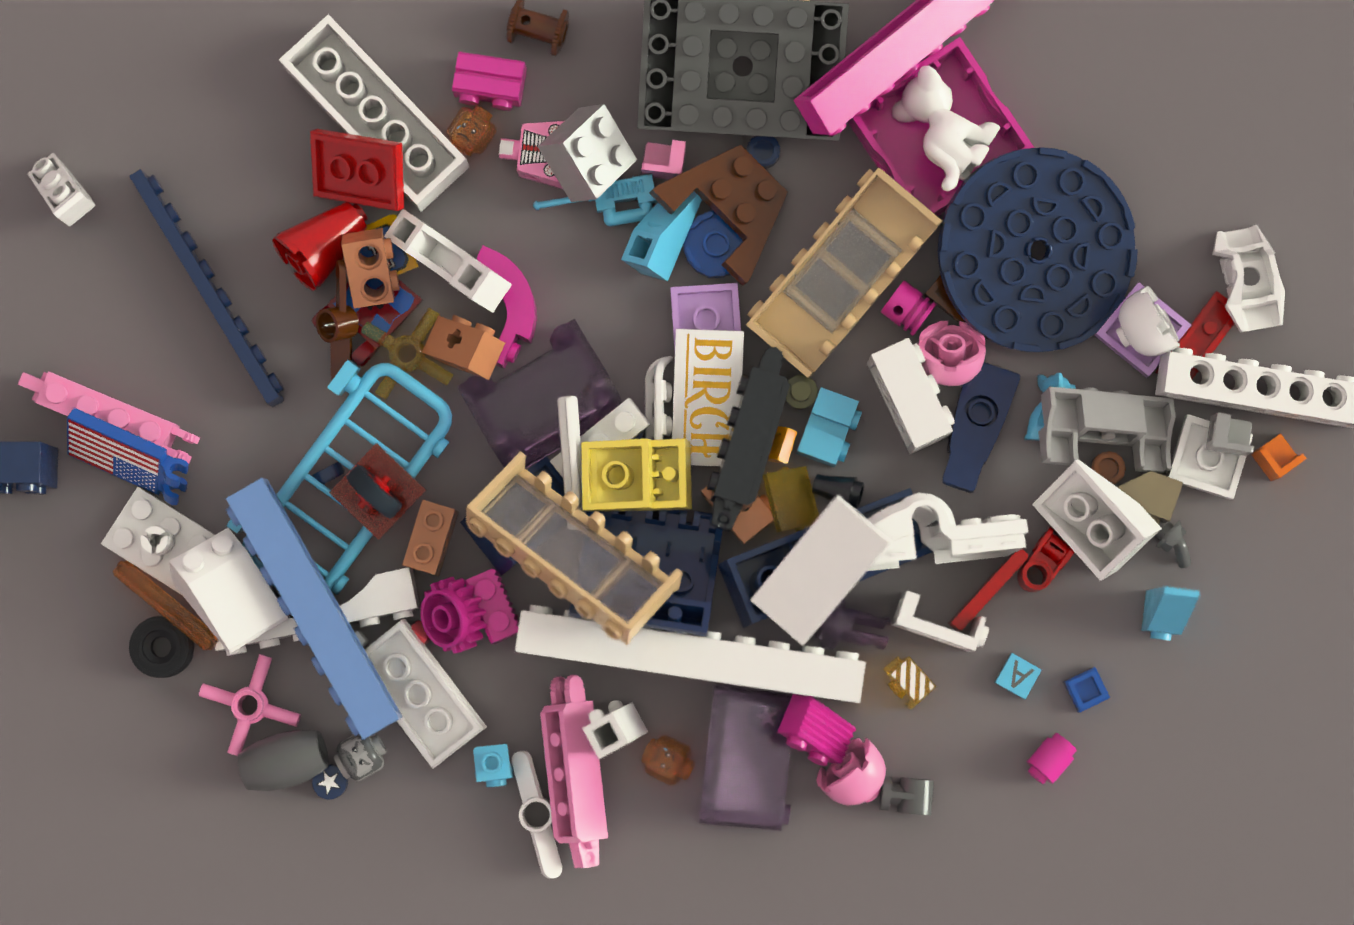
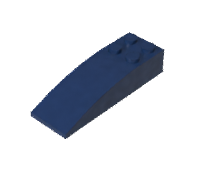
M908 488L855 510L868 519L879 511L901 502L907 496L913 495L911 488ZM912 519L916 558H920L934 551L921 542L919 526ZM810 527L726 559L718 564L743 628L770 618L750 600ZM915 559L899 560V566ZM890 569L866 571L858 582Z

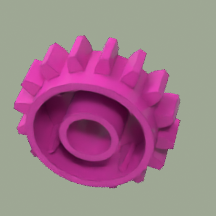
M454 577L430 584L431 590L424 592L425 597L421 603L420 612L422 625L427 636L435 645L443 647L444 652L452 650L453 654L476 647V641L484 637L480 629L486 628L487 624L481 620V615L486 614V611L479 609L478 606L481 597H474L472 595L474 587L472 585L465 587L464 579L455 580Z

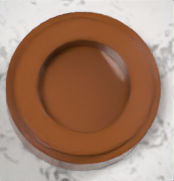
M1111 451L1098 454L1090 464L1092 470L1113 485L1124 477L1126 470L1122 457Z

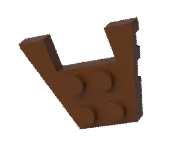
M740 144L657 185L649 194L671 215L694 191L743 240L721 264L743 286L750 280L788 191Z

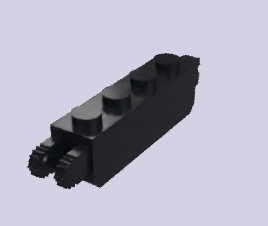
M768 347L761 356L758 367L753 366L748 376L741 375L736 394L742 395L739 406H732L726 424L732 427L729 439L722 438L717 453V458L722 459L719 472L713 470L709 479L707 490L712 491L710 501L714 502L710 526L730 532L740 511L750 508L752 503L756 501L790 384L785 376L779 375L784 355H782V352L777 347Z

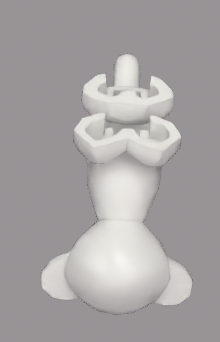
M922 66L918 76L912 79L905 87L902 99L892 107V117L899 122L908 123L917 120L929 123L930 128L923 139V150L931 162L944 170L946 177L941 187L944 191H950L957 186L959 179L965 181L970 176L974 167L981 164L990 149L987 145H990L1000 126L993 122H985L978 126L950 111L953 103L951 89L941 80L936 70L930 66Z

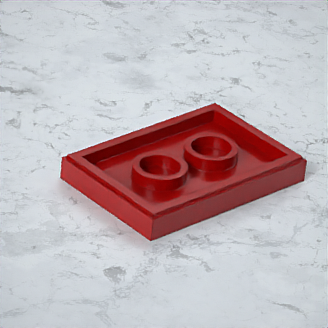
M322 129L310 131L313 196L393 211L404 209L401 142Z

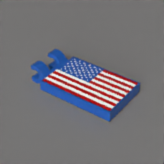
M73 408L68 415L67 455L156 495L162 492L164 500L168 504L177 505L179 503V495L171 490L179 489L186 492L187 481L172 472L180 471L187 474L189 467L187 461L173 458L167 455L166 448L79 409Z

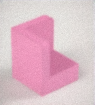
M672 140V145L647 143L644 162L641 167L642 175L652 174L653 178L670 180L682 174L686 142Z

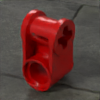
M1049 527L1033 547L1029 558L1023 563L1017 573L1018 583L1025 591L1037 592L1046 588L1075 553L1065 541L1054 534L1053 528ZM1030 567H1036L1042 572L1043 580L1040 585H1034L1028 580L1027 571Z

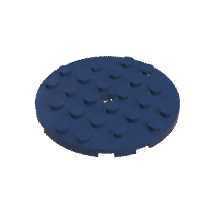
M1043 147L1027 148L1005 153L986 162L968 176L957 189L949 202L942 220L943 222L941 223L938 238V264L941 279L951 303L970 327L983 334L986 339L1009 349L1024 352H1048L1066 349L1087 340L1100 330L1126 298L1125 294L1131 278L1135 275L1138 249H1135L1133 230L1135 229V223L1124 196L1111 178L1090 161L1083 160L1064 150ZM1037 240L1041 241L1046 248L1045 255L1040 260L1030 256L1032 242Z

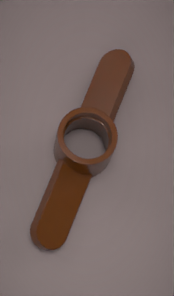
M345 260L336 261V307L322 309L316 317V328L319 336L325 342L331 343L332 380L347 360L352 361V338L357 334L359 328L356 312L351 306L346 305Z

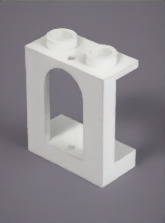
M909 591L901 594L891 626L967 652L976 651V648L979 646L983 647L989 631V627L984 626L985 617L974 618L969 635H965L913 617L920 595Z

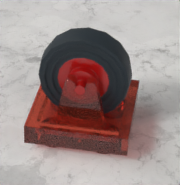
M376 443L329 493L380 540L427 489L381 445Z

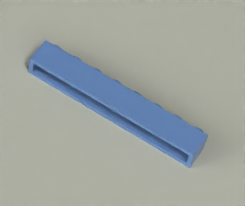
M260 478L227 497L226 500L230 505L226 508L228 516L235 526H242L247 535L243 538V541L252 556L256 554L259 556L264 565L260 568L264 579L269 586L275 584L281 595L277 598L281 609L286 616L292 614L298 625L294 628L298 639L303 646L309 644L315 656L311 658V661L320 676L326 674L332 685L328 688L329 693L337 706L343 704L349 715L345 720L354 736L360 734L364 740L402 718L401 712L268 479Z

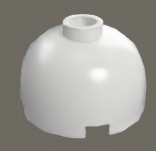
M1149 286L1136 291L1122 304L1118 316L1121 327L1116 329V332L1124 347L1131 345L1142 355L1159 356L1179 347L1180 344L1177 342L1179 338L1165 309L1162 310L1158 304L1154 305L1153 302L1159 299Z

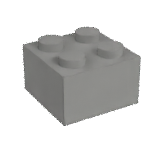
M605 104L578 108L537 146L571 202L598 199L637 160Z

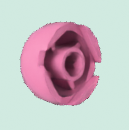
M948 320L939 321L929 325L921 332L918 345L925 358V362L921 363L927 376L933 375L937 384L960 386L970 382L981 371L986 356L985 337L966 322L959 321V326L948 325Z
M855 738L851 740V743L848 745L849 749L845 751L844 762L841 764L832 763L827 770L821 767L816 778L817 785L829 798L846 806L858 805L864 802L869 803L876 799L881 792V786L886 773L883 757L875 745L868 738H865V742H862L860 738Z

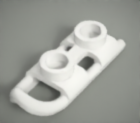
M665 356L654 361L645 376V417L651 424L645 429V439L653 440L654 437V440H663V436H670L672 433V418L664 414V402L669 403L672 398V385L670 382L663 380L665 367L674 360L672 356Z

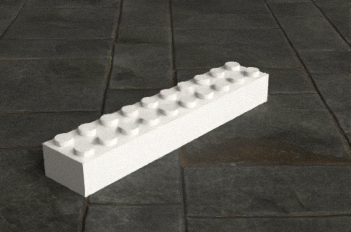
M530 605V611L521 610L515 652L860 703L866 662L859 661V654L836 651V657L825 656L824 648L803 646L802 652L789 650L790 643L769 641L768 647L755 645L756 638L735 635L734 642L721 640L722 633L708 631L707 636L700 635L698 637L687 635V633L667 630L664 632L647 627H642L630 640V643L626 645L619 639L614 640L610 638L596 621L569 616V610H564V616L552 615L553 609Z

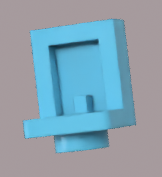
M499 744L474 748L476 781H486V787L507 785L506 779L514 777V770L509 759L508 745Z

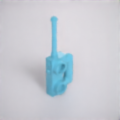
M652 174L616 180L598 199L588 201L596 202L597 213L603 212L604 223L607 226L640 222L652 210V203H657L649 194L654 188ZM568 197L542 202L535 201L533 207L539 211L541 208L575 202H571ZM631 200L638 201L639 208L616 212V203Z

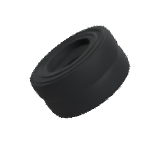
M165 616L151 617L141 622L133 631L129 642V653L133 664L142 673L155 678H168L181 673L189 665L194 654V639L188 627L181 621ZM160 637L167 638L171 644L170 652L164 657L157 656L153 651V644Z

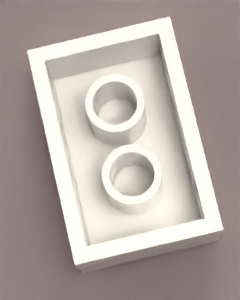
M906 338L872 354L867 365L909 454H912L947 438L953 431L951 425L955 424L947 405L941 407L936 394L940 393L935 378L932 374L927 376L921 363L925 362V358L917 343L912 345L910 339Z

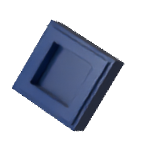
M1092 667L1063 681L1078 713L1110 698L1096 667Z

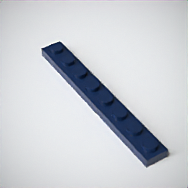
M141 169L129 176L266 403L271 407L284 401L280 394L284 390L283 385L274 372L270 375L267 373L263 366V363L267 361L263 352L257 344L250 345L245 336L250 333L246 324L239 315L235 318L233 317L228 308L232 305L229 296L222 287L216 289L211 280L215 274L205 259L199 261L194 252L198 246L188 231L182 233L176 223L181 220L176 209L171 203L165 205L159 195L164 192L159 181L154 175L148 177Z

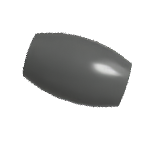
M313 730L285 731L265 737L241 751L237 758L244 786L248 790L273 791L293 787L314 778L329 767V757L325 741L319 731Z

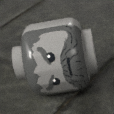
M353 734L337 745V754L333 757L340 772L346 779L351 777L353 780L360 782L384 767L382 755L387 753V749L378 735L374 737L369 736L363 740L360 734L357 736Z

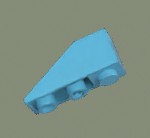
M693 191L671 215L657 203L634 228L621 260L643 275L668 281L702 199Z

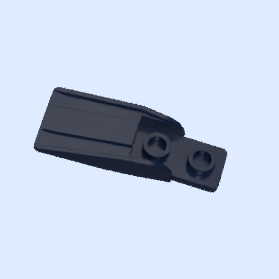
M984 362L977 376L970 382L962 385L953 417L955 424L951 425L953 431L950 433L947 453H950L942 477L944 485L968 493L974 492L982 466L985 465L1007 417L1020 381L1018 373Z

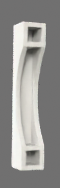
M408 567L375 574L364 589L352 599L340 605L349 623L359 622L360 628L380 624L379 617L393 615V620L413 617V610L421 609L413 569ZM289 617L286 621L230 654L212 633L215 650H226L227 656L246 653V646L258 643L260 649L279 646V639L292 636L293 642L300 641L294 631V628L298 625L294 618Z

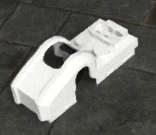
M925 493L907 496L901 502L889 506L867 519L892 541L867 571L899 568V560L917 559L912 519L919 526L921 542L934 551L935 564L1007 557L1026 547L1024 534L1028 533L1027 520L1020 519V515L994 516L981 521V518L962 520L960 521L961 524L956 525L952 511L945 502L932 494Z

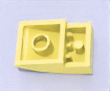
M682 438L581 442L583 511L692 509L691 443L689 440Z

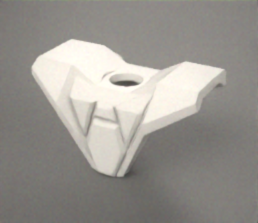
M1258 225L1228 232L1217 231L1212 255L1222 257L1219 261L1222 273H1224L1225 283L1229 285L1226 288L1228 300L1225 308L1240 332L1283 325L1285 290L1279 275L1275 252ZM1251 268L1258 273L1259 282L1256 285L1248 286L1243 283L1244 269Z

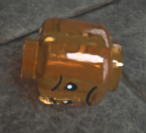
M477 104L474 109L461 107L447 129V134L451 138L450 142L459 151L470 157L473 153L482 154L497 131L495 124L490 121L493 114Z
M669 735L660 736L658 739L652 738L643 753L641 761L645 764V771L649 776L669 786L677 784L681 778L687 780L695 766V762L691 760L692 750L690 746Z

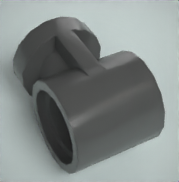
M885 776L880 792V810L889 811L890 804L898 805L897 812L931 815L934 781L900 777V784H892V777Z

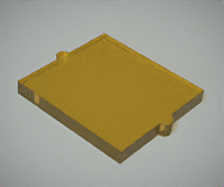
M785 466L780 468L779 471L763 474V481L777 533L792 529L798 532L803 530L804 527L812 526L819 518L814 494H812L807 467L789 469Z

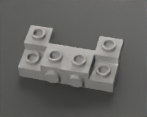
M1049 386L1041 394L1044 427L1038 433L1042 463L1071 466L1079 459V441L1132 446L1135 471L1138 472L1153 471L1166 474L1172 469L1170 454L1171 436L1176 418L1173 398L1133 395L1123 390L1102 392L1092 387L1071 389Z

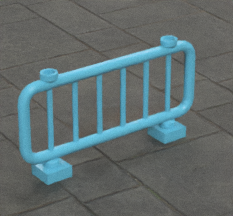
M347 360L327 388L338 396H342L346 391L349 394L276 494L283 507L289 509L345 550L330 572L316 563L322 576L325 577L330 590L336 595L342 591L349 581V578L344 574L386 518L376 509L370 517L366 516L308 474L324 452L350 471L356 467L329 447L343 425L348 426L405 468L390 490L398 500L430 456L434 455L438 458L449 444V441L444 438L452 425V412L449 405L408 373L391 363H379L372 366L365 372L362 378L357 375L362 368L351 360ZM382 376L390 377L438 413L439 421L430 435L369 392L378 378ZM364 397L425 440L410 462H407L349 419ZM304 479L365 523L349 545L289 502V499ZM231 520L226 525L237 534L243 532L242 526H235ZM243 541L242 545H243V546L246 548V550L248 551V549H247V547H246V545H245V543H244V541ZM248 551L256 566L260 570V568L264 566L263 563L256 557V555L252 556L251 553Z

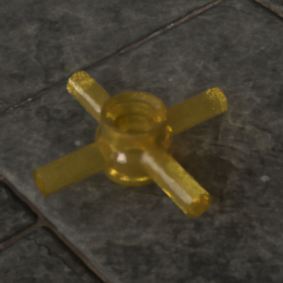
M428 307L411 336L404 335L396 339L368 321L363 326L361 333L388 349L391 363L403 371L412 372L420 369L446 386L454 376V374L426 358V355L422 353L424 349L422 342L440 315L433 309ZM405 345H412L416 348V356L410 362L399 360V350ZM385 376L375 394L386 400L397 382Z

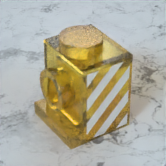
M896 656L883 668L886 675L891 679L887 684L888 687L900 699L904 696L909 699L904 704L909 710H912L937 687L909 656H906L903 660Z

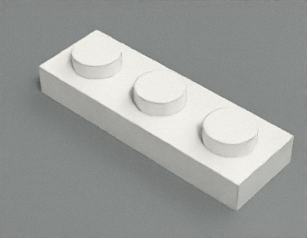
M627 398L581 435L580 441L634 439L651 424L632 399ZM560 452L550 462L563 478Z

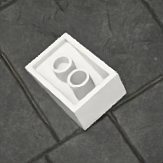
M1079 459L1032 504L1100 581L1117 572L1162 529L1138 502Z
M229 528L169 561L174 586L229 654L288 619V616L281 609L275 594L250 554Z

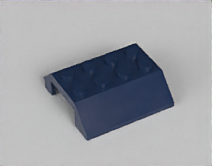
M660 510L659 517H654L653 511H598L605 517L604 528L616 537L622 531L627 532L632 537L631 548L642 557H645L650 551L655 553L660 559L658 569L670 577L676 569L682 572L679 590L675 591L643 627L707 636L723 531L722 529L710 526L712 513L694 511L693 522H687L688 510ZM587 511V515L590 517L595 511ZM584 535L577 580L574 583L591 594L621 561ZM630 569L601 600V603L628 623L658 589ZM570 603L569 616L584 618L577 612L575 605Z

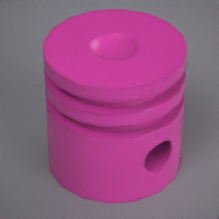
M904 280L880 313L896 325L900 326L902 324L904 326L903 330L907 331L909 329L911 331L910 335L914 336L937 303H929L930 298L926 297L924 299L922 292Z

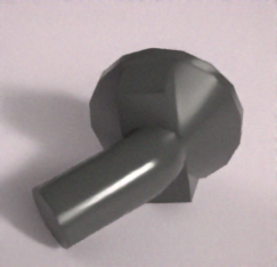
M1169 521L1156 535L1160 540L1156 546L1164 549L1166 552L1174 548L1178 567L1187 568L1192 564L1187 543L1182 538L1187 531L1182 527L1180 521L1175 525Z

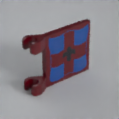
M372 278L365 284L371 289H378L384 283L380 279ZM400 279V290L394 291L393 303L355 309L353 307L349 281L346 284V305L351 306L356 312L359 321L358 333L366 340L352 353V359L361 367L369 362L381 345L423 301ZM336 295L322 309L336 307ZM317 314L312 318V323L315 327Z

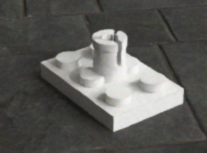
M137 486L101 544L181 594L173 584L169 561L215 534Z

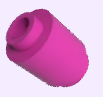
M1055 733L1052 738L1047 737L1026 761L1031 767L1027 772L1042 785L1046 781L1054 784L1074 760L1072 756L1076 753L1077 749L1060 734Z

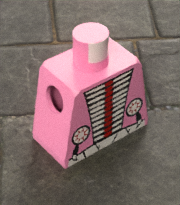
M564 121L522 124L520 140L501 138L499 158L518 160L517 173L522 178L563 189L537 146Z

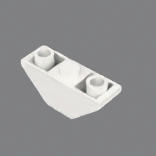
M54 153L38 160L28 173L53 214L69 227L96 206L85 189Z

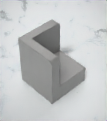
M1215 413L1210 417L1206 450L1243 456L1252 454L1254 446L1249 445L1252 423L1250 421L1232 419L1231 414Z

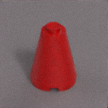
M345 202L278 233L272 239V243L285 265L290 263L296 270L293 273L295 277L308 289L314 291L321 287L334 271L336 261L344 258L342 234L365 231L367 229L365 221L368 217L358 204L351 205Z

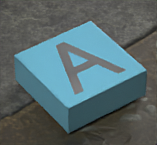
M1010 653L994 683L1025 700L1042 669Z

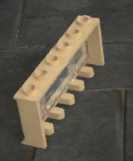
M520 451L467 506L466 523L469 529L478 537L484 536L491 541L501 555L507 558L512 557L520 563L521 568L530 577L541 579L548 585L549 590L556 597L565 598L575 605V609L581 616L586 619L592 618L600 624L603 631L614 640L619 639L628 645L630 640L675 591L679 590L682 572L676 569L670 577L658 569L660 559L655 553L650 551L645 557H642L631 548L632 537L627 532L622 531L617 537L604 528L605 517L600 512L595 511L589 517L578 509L579 499L576 494L568 491L562 497L551 488L552 478L548 473L541 471L536 477L526 470V455Z

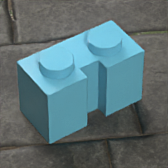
M821 387L796 454L833 468L837 460L844 462L851 444L845 441L849 429L856 430L862 411L856 410L859 401Z

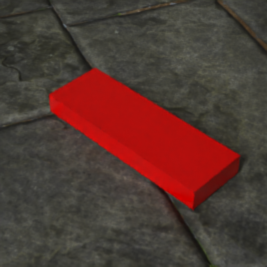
M1218 291L1214 292L1193 320L1189 329L1178 341L1180 344L1179 348L1193 350V355L1205 357L1206 353L1214 352L1235 324L1225 308L1228 300ZM1192 367L1190 371L1191 379H1193L1199 371L1195 367Z
M1021 549L1009 555L948 624L955 631H962L1029 558V554Z

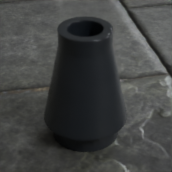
M817 474L812 494L820 495L831 502L839 495L853 508L857 509L862 499L864 482L857 481V477Z

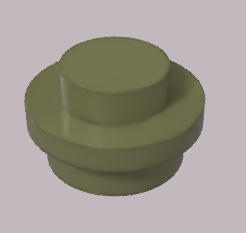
M796 375L788 380L790 387L786 397L787 403L797 409L810 407L818 395L817 385L813 379L807 378L805 375Z

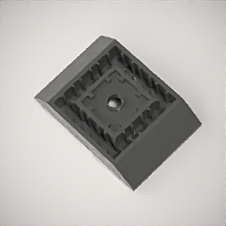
M644 0L637 129L840 141V133L833 136L813 134L793 100L846 58L849 3L802 0ZM739 56H746L752 61V71L746 76H739L733 70V62Z

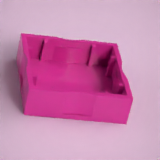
M961 37L921 61L917 70L894 82L895 87L890 92L877 96L871 101V106L867 111L853 116L847 121L877 168L879 167L936 216L946 211L951 198L964 181L959 179L954 189L944 191L941 187L946 177L944 170L931 162L923 150V139L930 128L929 123L917 120L908 123L899 122L892 117V107L902 99L905 87L912 79L918 76L922 66H930L936 70L941 80L951 89L953 103L950 111L978 126L985 122H993L1000 126L990 145H987L990 149L979 166L974 167L971 174L986 162L1011 151L1034 148L1010 110L992 91L987 76Z

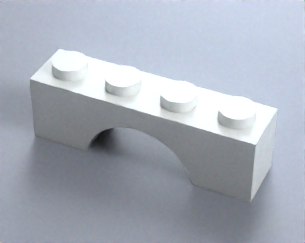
M404 209L401 210L384 235L385 238H391L392 243L439 274L450 285L492 313L512 285Z

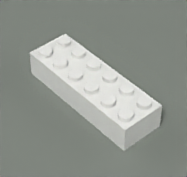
M329 14L279 59L285 70L345 133L402 143L404 195L420 212L429 206L470 167L467 159Z

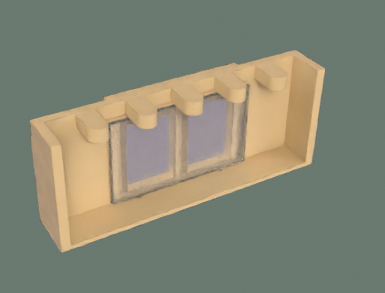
M879 167L875 172L869 169L857 183L861 189L853 198L847 195L835 209V212L839 214L831 224L824 222L813 235V238L817 240L808 251L803 248L791 261V264L795 266L787 277L781 274L770 286L769 290L773 293L764 303L759 300L747 314L751 319L746 326L771 347H777L782 352V355H784L783 357L807 378L816 372L943 222Z

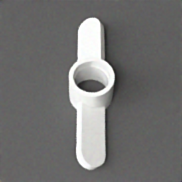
M519 751L512 756L511 760L523 803L519 811V820L522 826L531 833L541 873L548 879L557 878L562 872V864L551 828L550 801L542 796L531 755L527 751ZM532 802H541L549 810V820L541 827H534L525 819L526 807Z

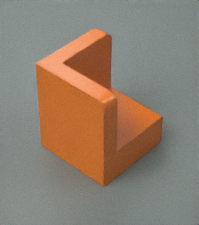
M1281 433L1251 454L1270 481L1281 478L1307 459L1303 453L1297 455Z

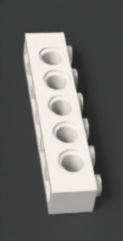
M1179 347L1173 349L1172 352L1160 355L1155 390L1156 396L1354 428V377L1339 375L1336 379L1324 378L1325 373L1316 370H1304V374L1291 372L1292 367L1280 364H1272L1271 368L1259 367V361L1252 359H1238V363L1226 361L1225 355L1206 353L1205 357L1193 355V350ZM1192 367L1197 368L1201 372L1202 380L1200 384L1194 383L1190 377ZM1225 373H1229L1234 378L1235 385L1232 390L1224 385L1223 377ZM1259 378L1267 384L1266 395L1260 394L1257 390L1256 383ZM1292 384L1296 385L1300 391L1298 401L1290 396L1289 389ZM1324 390L1329 391L1332 395L1333 402L1331 406L1326 405L1323 401L1322 395Z

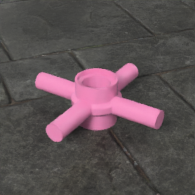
M259 654L249 687H244L236 693L204 683L200 688V697L231 706L232 713L238 720L227 751L229 754L238 756L243 750L250 725L259 722L264 717L294 727L298 726L301 714L270 705L267 696L262 691L272 661L271 657ZM249 695L253 696L258 704L257 710L252 715L246 714L242 708L243 700Z

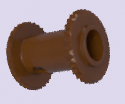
M516 0L507 23V41L513 43L518 34L552 44L551 55L556 56L563 46L567 35L569 12L564 9L560 17L555 18L524 9L525 0Z

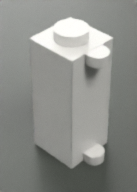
M619 700L611 701L608 705L610 713L606 716L599 709L589 713L591 724L582 729L598 759L648 733L633 702L623 706Z

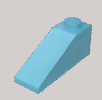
M1166 586L1146 590L1141 631L1151 632V639L1171 641V635H1182L1199 599L1200 591Z

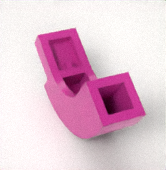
M482 245L476 259L512 284L503 297L507 318L499 340L503 341L505 345L496 363L497 366L505 369L508 362L514 363L521 345L517 343L518 339L530 344L533 340L537 322L536 304L531 288L519 268L504 255Z

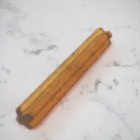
M120 561L113 570L114 576L199 647L207 651L212 650L219 640L201 620L129 561Z

